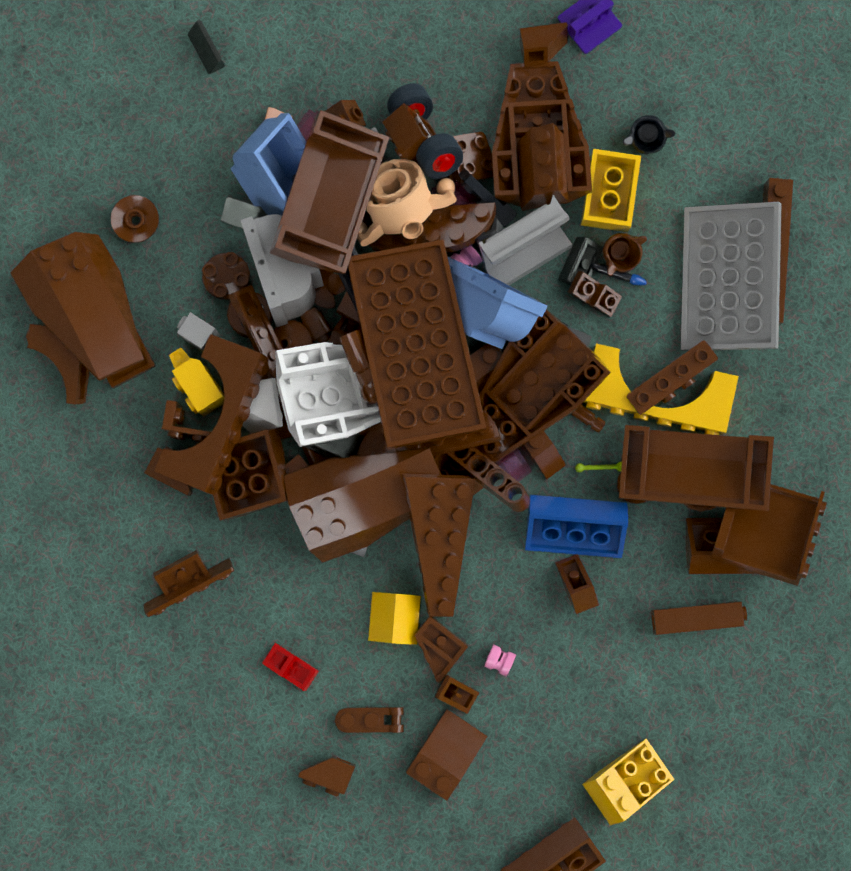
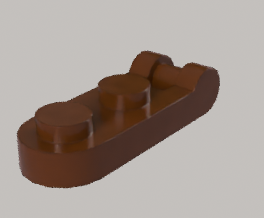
M347 707L337 713L335 723L340 731L346 733L404 732V724H401V715H404V707ZM384 715H391V724H384Z

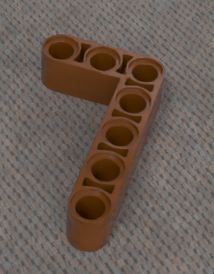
M475 447L434 456L439 470L450 460L467 475L473 476L477 483L513 511H524L530 505V497L524 486ZM462 452H468L466 456L458 458ZM485 466L484 470L476 472L478 467ZM503 480L501 485L494 486L496 481ZM522 494L518 500H512L514 495Z

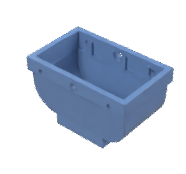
M281 113L276 118L264 120L233 155L234 165L231 167V171L253 205L261 206L267 215L277 214L282 216L293 184L292 177L297 172L306 145L305 138L289 113Z
M448 257L466 335L502 349L506 340L515 342L524 338L532 329L539 316L543 317L547 305L485 272Z

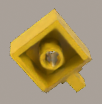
M182 348L169 355L175 368L172 370L175 375L172 381L182 394H187L188 398L185 401L192 412L194 411L195 414L200 413L202 416H206L224 404L223 392L207 367L200 360L190 358Z

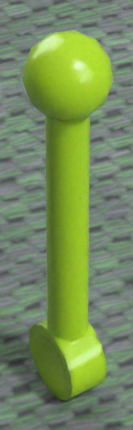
M622 462L611 465H583L578 463L575 466V470L583 472L584 470L617 469V471L621 472Z

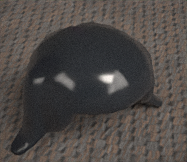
M645 115L634 121L629 135L623 139V144L632 145L641 154L657 153L663 149L667 138L674 137L676 133L674 130L668 129L658 117Z

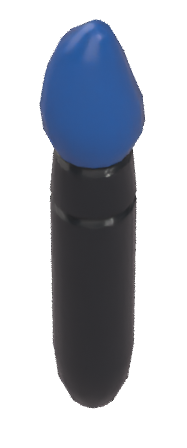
M601 263L590 264L594 271L609 276L606 265ZM615 271L610 276L630 282L632 285L642 286L647 284L646 280L637 274L631 275L628 272Z

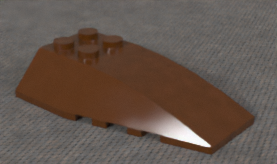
M558 61L524 66V63L510 64L492 149L495 198L516 206H521L517 143L530 128L554 123L564 135L568 201L559 204L570 203L592 192L589 145L583 135L581 123L574 110L575 107L572 99H570L568 87Z
M73 232L30 251L10 272L31 312L46 325V328L52 334L54 333L62 341V344L68 350H71L77 356V359L99 381L144 361L121 272L98 234Z
M430 447L398 450L394 453L380 452L367 456L353 455L349 456V458L340 459L338 457L328 458L285 474L284 482L289 507L309 551L323 563L368 547L410 519V508L407 503V492L402 473L442 475Z

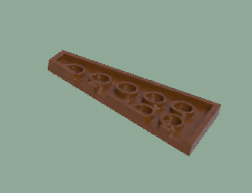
M402 473L406 486L407 503L410 508L415 548L420 563L419 570L422 574L424 585L423 592L427 613L430 617H453L476 479L468 475Z

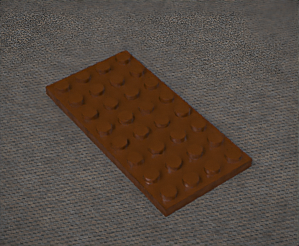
M444 240L351 256L347 267L387 450L485 431L486 423Z

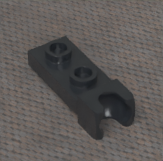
M465 168L458 174L464 181L461 186L470 194L475 191L480 196L477 199L479 203L495 202L497 207L495 218L504 227L516 217L517 213L505 201L496 199Z

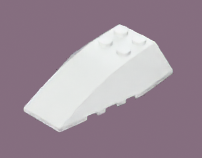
M322 342L276 350L277 386L288 429L300 447L348 438L381 422L377 403L371 404L362 398L360 383L356 374L351 369L342 345Z

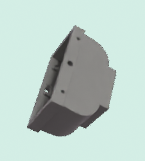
M272 214L253 219L251 216L242 219L241 223L276 327L288 324V320L299 317L312 308L316 298L315 288L324 286L319 268L294 263L269 253L281 215Z

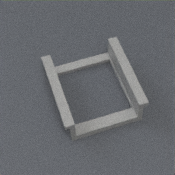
M554 195L549 205H543L485 240L486 243L479 242L484 268L489 275L507 285H511L572 248V243L560 227L569 221V216L562 209Z

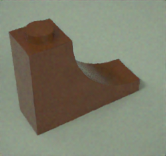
M30 324L26 334L27 348L41 352L57 366L65 383L66 403L74 405L85 404L89 370L77 359V356L71 350H68L62 344V341L54 333L52 334L46 328L45 324Z

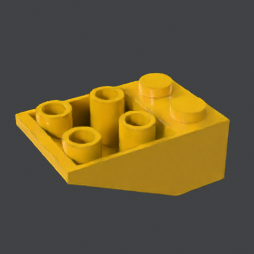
M644 739L598 771L582 785L611 826L628 819L670 784L674 778L648 740Z

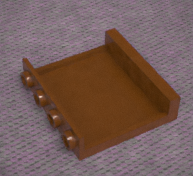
M770 484L768 511L726 507L711 559L798 586L801 577L806 579L810 564L806 563L807 556L812 557L816 543L811 541L813 536H818L821 522H817L818 516H823L827 502L823 501L825 492L821 491L819 498Z

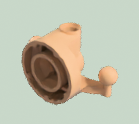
M393 159L381 163L366 208L373 224L367 228V225L362 221L356 240H359L361 246H367L375 242L383 234L402 233L407 239L417 238L423 231L422 223L434 209L445 208L456 202L457 199L454 195L455 183L448 178L441 179L436 185L438 194L431 195L424 173L416 162L407 159Z

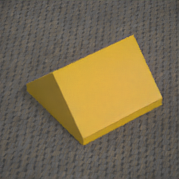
M372 592L368 641L417 645L415 633L418 631L421 596Z

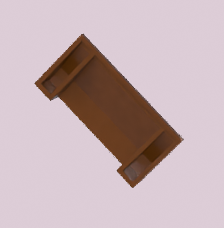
M320 110L314 118L269 253L294 263L345 274L389 137Z
M625 425L619 498L768 511L774 437L698 434L650 430V427Z

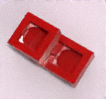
M277 643L273 645L262 662L263 665L303 691H307L319 670Z

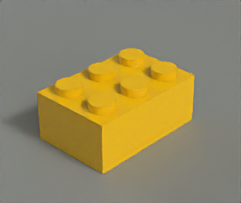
M593 149L590 156L592 192L585 195L581 226L622 232L630 230L641 156Z

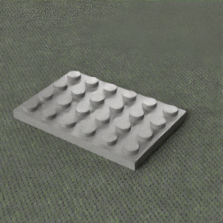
M780 202L685 207L681 324L682 351H689L702 340H705L712 350L778 349L781 249Z

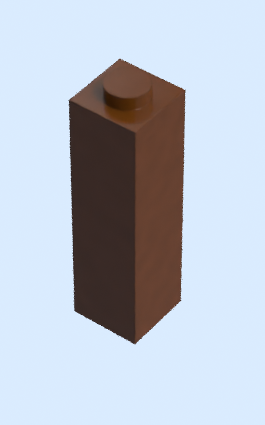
M739 601L651 610L653 634L661 635L744 626V621H747V610L745 606H742V602Z

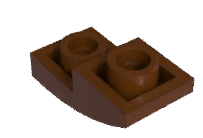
M578 271L567 291L583 303L609 317H612L622 298L620 294L607 285L600 284L581 271Z

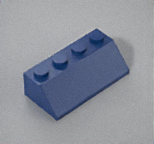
M530 495L525 550L622 558L628 527L627 503Z

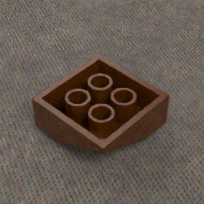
M266 429L240 437V440L234 445L232 450L231 462L223 472L222 484L213 495L219 520L234 519L288 501L284 482V475L286 474L285 458L278 429Z

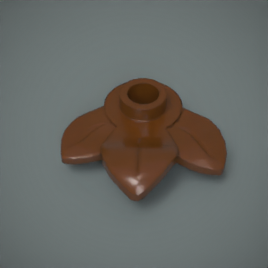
M319 269L324 286L315 288L316 298L314 303L326 309L335 308L334 295L342 293L345 287L339 275L334 274L332 271Z

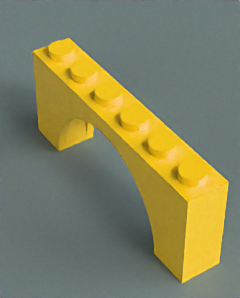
M597 343L594 346L593 352L603 361L611 373L583 402L587 403V408L600 410L601 407L610 409L611 414L624 416V413L634 414V419L648 421V418L658 420L657 424L671 427L673 423L681 425V430L695 432V429L705 431L704 434L723 435L727 432L739 376L714 371L711 373L704 391L693 402L676 408L653 406L642 415H639L626 398L631 391L621 375L619 367L620 349Z

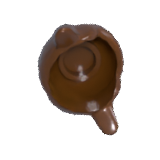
M616 233L610 236L603 246V256L608 267L607 274L612 276L615 271L628 272L633 270L642 259L643 250L641 245L647 241V237H637L627 233Z

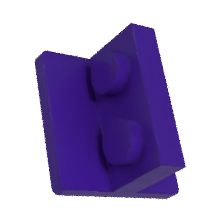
M579 0L557 18L559 23L567 22L568 34L584 54H588L622 28L621 22L612 12L614 5L612 0Z

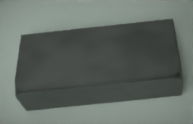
M200 19L197 20L188 32V37L208 74H212L224 68L225 65L203 22Z
M227 196L221 222L243 229L242 219L251 216L253 219L267 216L262 207Z
M576 237L558 280L571 285L578 271L584 272L591 277L594 270L590 267V264L597 263L603 247L586 237Z

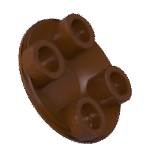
M234 252L217 254L202 268V280L206 290L218 299L229 300L228 295L247 287L250 282V270L247 263Z

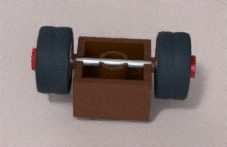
M410 83L396 89L387 102L390 116L383 121L387 129L385 132L386 136L396 145L395 152L401 159L416 162L429 178L440 179L449 176L461 165L463 151L452 135L446 133L436 134L431 124L427 121L433 110L432 99L420 84Z

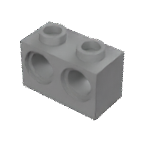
M191 312L188 317L183 316L177 325L179 329L178 335L202 352L210 334L217 337L220 336L213 326Z

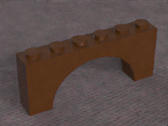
M210 334L201 357L214 365L223 382L224 405L219 421L212 432L196 446L180 451L163 448L154 472L214 495L222 484V475L225 468L231 462V453L234 445L240 440V430L250 415L251 403L259 393V384L262 376L268 371L270 358L260 352Z

